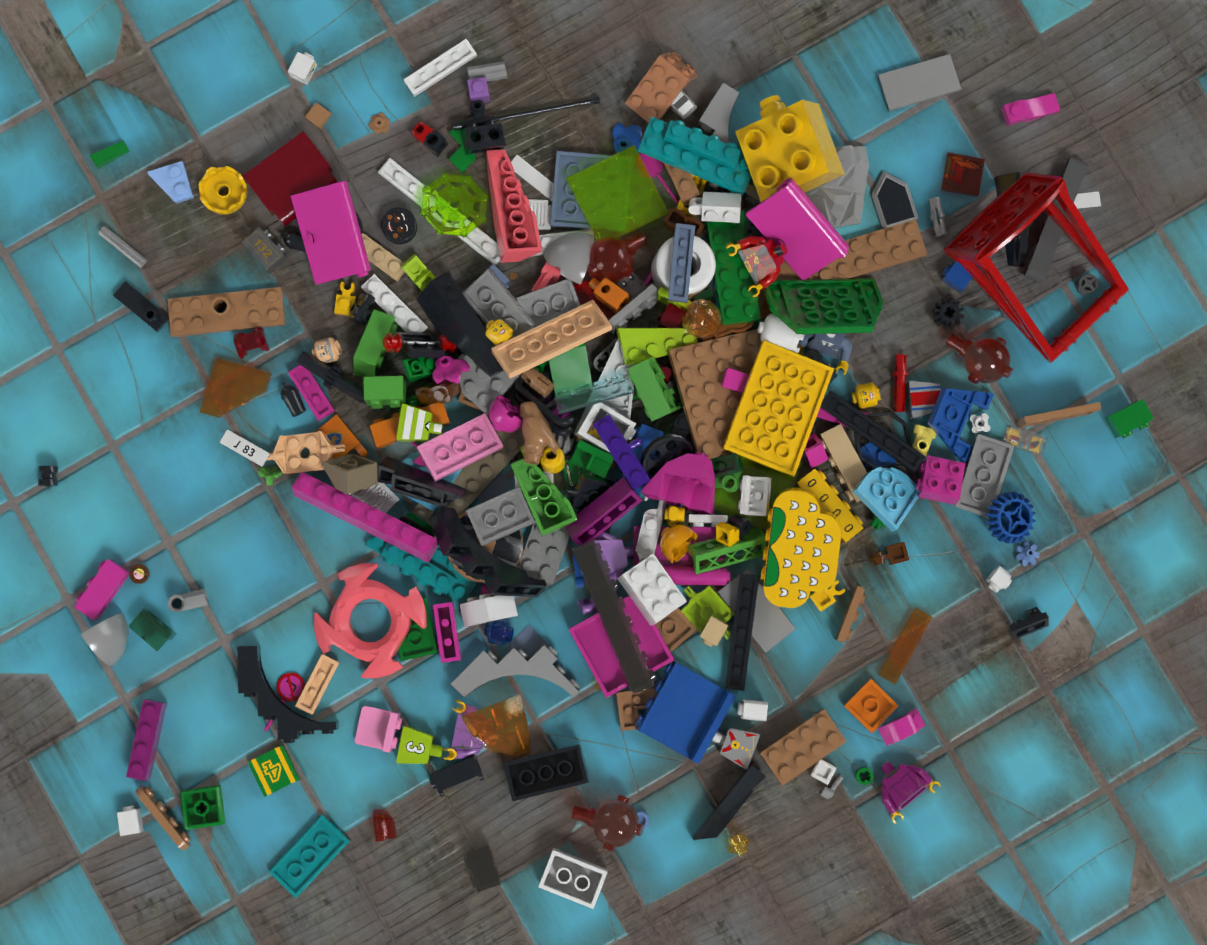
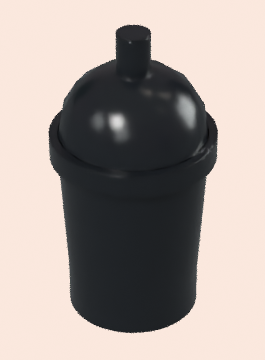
M290 231L286 235L280 234V238L284 239V244L289 249L306 252L300 233Z
M283 382L284 388L281 390V399L286 404L292 417L306 412L307 410L301 400L299 390L292 385L287 386L286 382Z

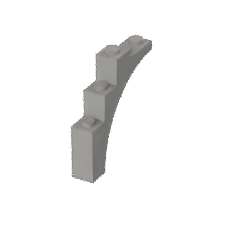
M725 83L721 85L699 120L698 126H700L703 132L707 134L712 133L719 137L723 143L727 144L729 142V118L738 99L739 92ZM707 181L708 186L712 190L717 192L718 190L724 191L725 188ZM748 183L743 195L745 201L752 205L760 204L761 201L757 190Z
M544 645L529 661L525 659L528 655L521 648L518 650L513 648L499 663L496 662L498 658L491 651L488 653L483 651L451 683L463 697H466L477 687L490 680L510 675H529L549 680L565 689L573 697L580 692L578 690L580 686L572 678L568 680L564 676L566 672L559 665L556 667L553 665L558 659L556 657L558 653L550 645L548 647Z

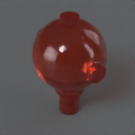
M638 233L629 239L625 238L622 240L617 237H604L593 242L589 255L588 274L592 278L596 277L601 281L607 278L611 282H617L625 277H629L633 272V256L639 248L647 243L646 237L642 233Z
M952 333L946 341L947 346L956 350L959 356L964 358V366L969 374L968 380L973 384H978V382L993 383L1003 377L1008 379L1013 372V368L1010 367V353L1005 346L1006 341L1001 337L996 339L985 337L973 342L970 339H962Z
M618 795L617 800L607 801L599 808L592 807L587 809L574 806L571 818L582 821L587 826L592 827L598 840L604 844L602 849L614 852L615 847L629 844L636 835L641 836L644 825L639 824L636 810L628 804L629 798Z

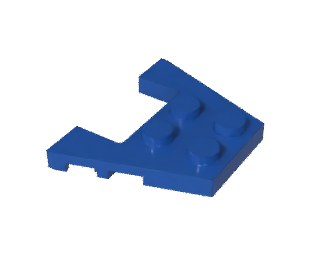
M941 388L928 424L961 462L967 463L973 447L959 439L972 405L974 404L981 409L988 410L994 394Z

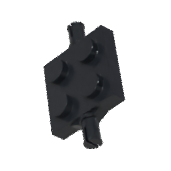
M582 474L574 489L564 487L563 495L571 496L570 503L574 512L580 513L612 487L615 482Z

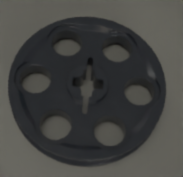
M666 434L657 437L647 445L642 453L640 463L647 474L650 469L656 468V475L666 464V461L680 457L684 449H689V454H695L696 451L692 444L684 437L677 434ZM671 440H674L675 445L672 448L667 449V443ZM653 450H658L657 457L650 458V453Z

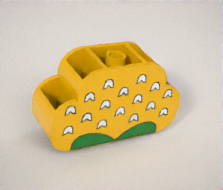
M788 488L778 495L773 509H770L768 513V522H771V527L766 530L765 541H768L769 544L764 549L763 560L766 561V566L762 568L761 580H764L765 596L772 604L779 607L796 608L807 601L810 591H824L834 583L838 567L842 526L836 515L829 511L821 510L820 500L814 492L803 488Z

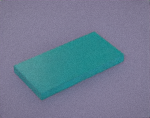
M322 814L268 872L293 897L297 898L351 840Z

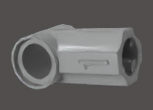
M205 589L173 595L168 600V607L173 612H183L209 605ZM177 598L182 600V607L179 609L173 606V602Z

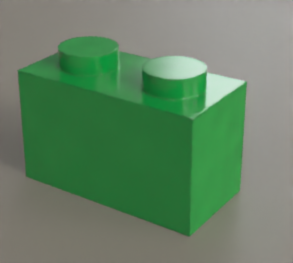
M1144 399L1105 418L1114 437L1122 436L1123 439L1132 435V430L1136 428L1142 430L1150 426L1149 421L1154 419Z

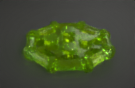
M444 172L428 186L423 187L420 215L437 231L436 234L455 235L465 238L478 226L486 223V209L489 196L476 184L472 176L453 175ZM450 182L463 183V185L454 187ZM444 183L445 187L437 192L435 189ZM468 186H469V187L473 190V192L476 194L475 196H473V195L467 190V187H468ZM430 196L436 198L435 206L429 207ZM451 201L454 203L459 202L458 207H451ZM474 202H479V212L473 210ZM436 212L442 218L441 223L434 218L433 213ZM469 217H473L475 220L465 227L464 221ZM447 223L451 225L459 224V228L445 226Z

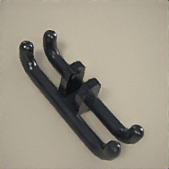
M520 375L515 382V400L520 405L528 401L534 402L555 435L566 436L572 433L573 427L568 425L574 423V417L569 416L562 419L552 412L558 408L561 401L555 398L545 404L551 399L552 393L545 398L542 395L536 398L525 388V385H523L525 380ZM556 425H558V426H567V427H565V428H558Z

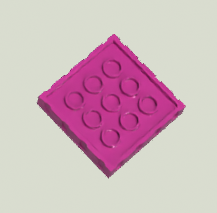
M630 596L569 629L606 698L674 660L655 624L649 625Z

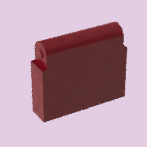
M304 131L243 175V178L271 215L276 214L284 226H287L297 218L291 199L292 195L338 183L337 179L331 174L333 171L331 166Z

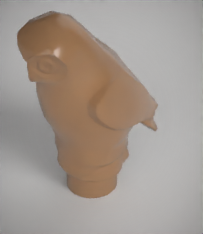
M534 402L522 403L520 405V417L523 418L522 432L525 439L523 449L525 454L524 462L538 465L540 458L543 457V451L546 446L556 455L559 445L553 436L549 423L542 415L538 406Z

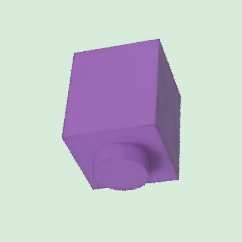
M486 77L467 80L471 103L475 100H481L484 103L490 102Z

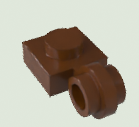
M905 542L886 546L885 555H883V552L871 554V562L874 563V566L886 563V558H888L889 565L909 560Z

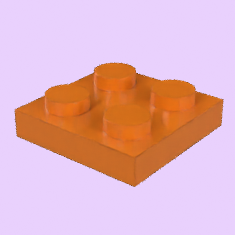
M871 678L844 704V707L870 733H873L899 706Z

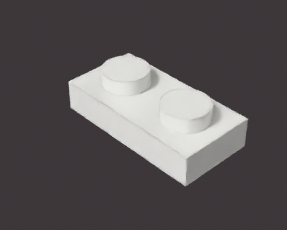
M688 515V523H692V527H704V523L711 524V527H716L720 522H727V515Z

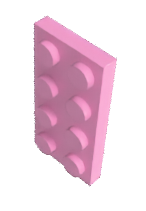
M485 413L417 446V450L435 482L503 448L502 442Z

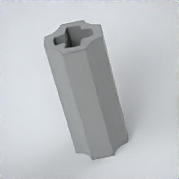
M505 61L467 67L469 80L486 77L487 82L507 78Z

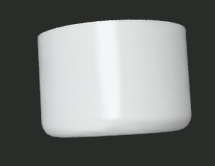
M694 236L692 254L693 273L690 275L688 299H692L694 295L701 293L707 287L714 276L716 268L712 249L704 240L697 236ZM674 237L668 239L660 247L652 261V279L658 290L660 287L669 290Z

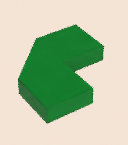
M452 129L449 135L461 147L449 158V161L463 173L476 161V154L465 155L461 135L464 129L455 131ZM470 135L471 140L476 142V136Z

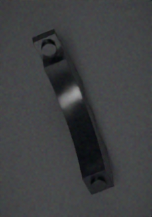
M438 507L429 520L442 555L460 557L467 576H483L490 595L538 597L546 588L545 579H529L526 570L502 561L481 546L464 527L455 508Z

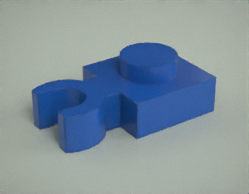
M581 554L573 555L576 588L584 587L583 570L586 569L585 558H581Z

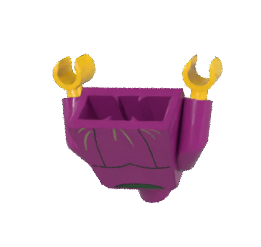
M890 761L881 767V770L887 775L882 780V802L891 814V820L895 824L897 823L894 817L900 815L903 820L904 817L900 811L926 789L936 793L932 789L933 784L941 787L940 783L933 781L932 777L923 768L913 765L905 766L904 764L895 768Z

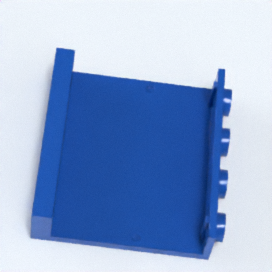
M672 661L671 664L669 663L665 667V676L662 681L659 680L654 688L656 691L654 696L647 700L644 714H640L635 724L637 727L635 729L699 764L736 695L679 663Z

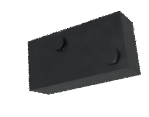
M581 744L503 763L512 801L590 783Z

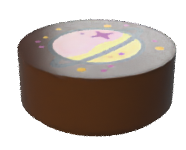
M137 564L130 569L129 576L134 583L143 584L148 581L150 571L145 565Z

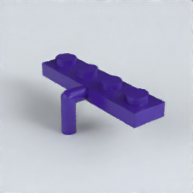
M610 414L593 424L594 428L632 488L636 490L650 481V477L632 451L642 445L643 440L636 438L627 443Z

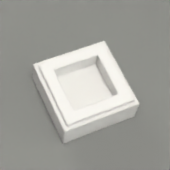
M821 759L816 763L810 775L828 785L837 768Z

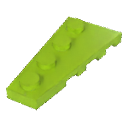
M616 328L624 365L626 366L652 357L668 355L667 351L698 343L695 328Z

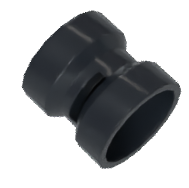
M38 466V472L42 474L38 479V486H58V480L55 476L58 473V467Z

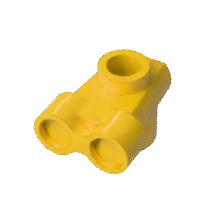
M669 505L668 508H665V520H667L668 526L677 525V522L684 523L685 507Z

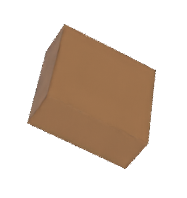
M315 103L305 116V119L321 130L332 114L318 103Z

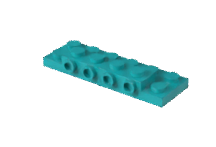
M651 116L638 152L730 191L740 193L742 196L744 195L751 174L745 157L740 154L741 150L737 149L736 144L731 142L723 143L715 135H704L699 128L694 127L690 129L685 127V124L680 120L666 123Z
M371 535L366 543L367 547L384 557L382 561L391 566L395 563L401 567L399 569L400 572L407 576L413 574L417 577L415 581L421 585L426 586V584H429L433 587L432 591L439 596H442L444 593L460 604L466 603L477 585V582L464 578L453 568L448 556L442 555L439 545L428 563L374 535Z

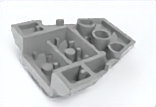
M852 145L836 147L835 149L845 175L807 191L805 194L834 228L861 223L869 161L866 147H853Z

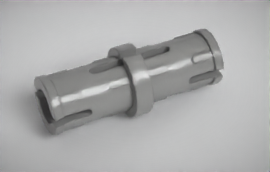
M940 197L931 198L928 201L932 215L930 220L933 221L935 237L946 236L947 232L944 221L946 216L942 211ZM936 210L938 211L940 225H938Z

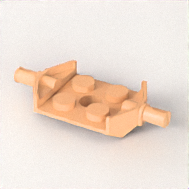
M323 431L287 436L280 435L274 451L269 452L270 455L267 460L276 461L283 474L325 470L322 462L332 459L335 453L345 452V445L331 444ZM304 448H308L310 451L307 458H303L301 455Z

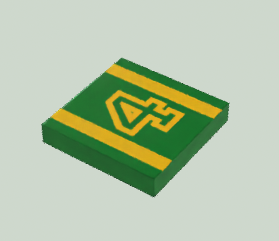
M284 744L248 761L264 797L300 780Z

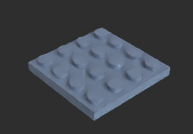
M557 151L550 227L626 233L632 157Z

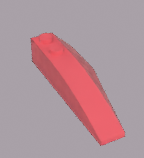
M487 150L489 191L501 263L520 262L542 252L536 215L528 204L529 200L522 191V185L515 176L514 168L506 151Z

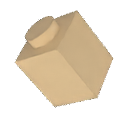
M711 616L700 635L703 638L702 642L710 647L712 645L717 646L728 624Z

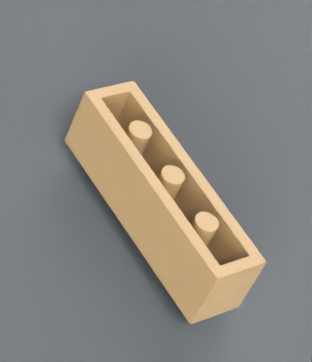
M840 424L820 434L819 438L829 455L828 462L830 466L835 467L838 472L836 477L839 483L844 484L847 489L845 494L848 500L853 501L855 504L861 500L852 491L867 472Z

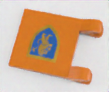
M337 414L315 431H323L333 445H345V452L333 454L332 459L347 455L353 449H356L362 457H366L369 454Z

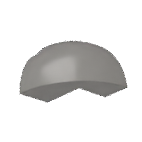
M583 232L563 235L555 239L545 249L543 253L544 258L550 266L558 267L561 270L560 274L581 284L592 254L593 235Z
M119 613L82 633L81 636L91 650L105 664L112 667L120 660L126 650L129 628L124 614Z

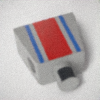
M909 381L906 384L909 419L931 415L941 391L940 384Z

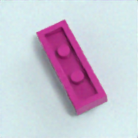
M299 365L288 372L318 421L335 412L309 370Z

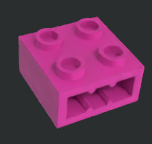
M927 455L919 466L921 479H918L916 490H919L918 497L956 505L960 500L965 463Z

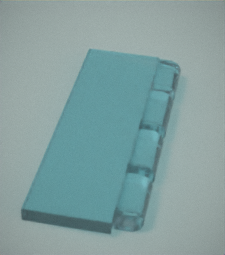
M624 374L611 377L610 383H608L607 379L593 382L592 388H589V384L574 388L575 393H571L570 389L558 392V397L554 399L559 414L633 394L634 391L629 377L625 378Z

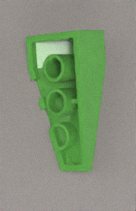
M524 459L511 464L541 537L554 533L578 520L570 501L564 497L537 465L525 463Z

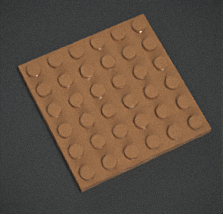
M758 329L667 351L695 451L705 453L709 459L733 454L722 448L742 393L723 388L721 384L726 368L750 375L762 343L760 339L761 333H758Z

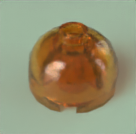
M704 299L693 301L686 308L687 313L682 318L683 327L686 332L696 338L703 339L716 334L722 323L721 312L718 307L709 300Z

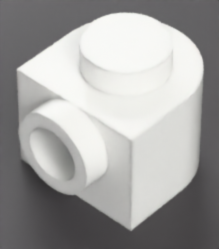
M999 565L985 581L989 583L988 587L997 593L1003 588L1006 589L1011 584L1012 580L1010 578L1012 575Z

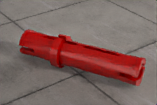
M904 354L895 355L893 412H906V376H908L906 367L907 355Z

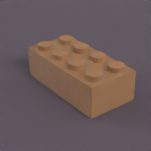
M822 708L763 748L759 753L776 779L783 786L847 741L826 710Z

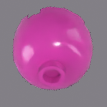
M501 395L497 396L489 408L491 425L498 432L502 430L512 433L522 427L523 418L520 417V408L517 405L514 407L509 404L511 400Z

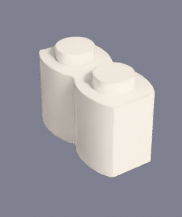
M742 699V703H738L737 714L740 715L741 719L766 721L768 702Z

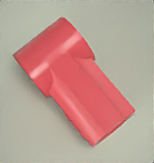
M546 262L540 277L531 291L534 292L558 283L562 278L561 270L558 267L550 266Z

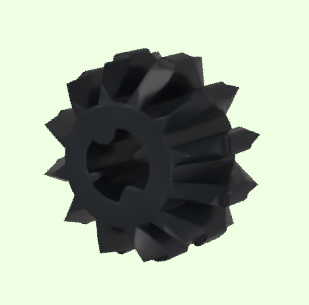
M942 298L941 303H935L936 308L932 309V313L936 315L932 317V320L939 321L936 324L937 327L943 324V330H946L949 325L950 329L953 330L955 325L959 326L961 324L959 319H963L964 315L960 312L964 308L957 307L960 304L959 301L953 304V298H949L948 302L945 298ZM947 310L952 313L949 318L948 315L945 316L944 314Z

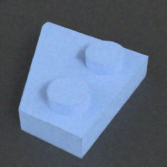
M183 161L148 171V175L176 204L194 198Z

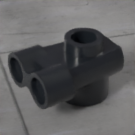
M360 293L357 303L350 307L349 313L351 315L349 319L357 323H368L372 315L369 307L372 306L375 297L368 293Z

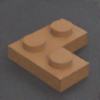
M655 687L616 692L620 731L635 730L637 727L635 725L636 720L639 717L638 709H645L647 700L655 694Z

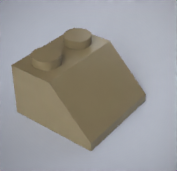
M350 453L322 462V466L335 489L342 491L344 494H354L355 491L366 490L370 486L378 484L377 462Z

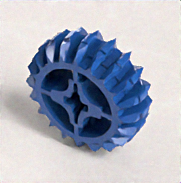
M1004 492L1003 494L996 495L997 499L991 500L993 505L987 506L990 510L989 513L985 514L989 516V520L985 521L987 524H990L987 530L993 531L991 536L997 537L998 541L1007 544L1025 540V536L1030 535L1029 530L1034 529L1031 524L1036 522L1033 519V515L1036 513L1031 511L1034 506L1029 504L1030 500L1028 498H1024L1023 494H1018L1017 492ZM1011 503L1006 510H1003L1007 504ZM1018 525V527L1013 532H1011V529H1014V527Z

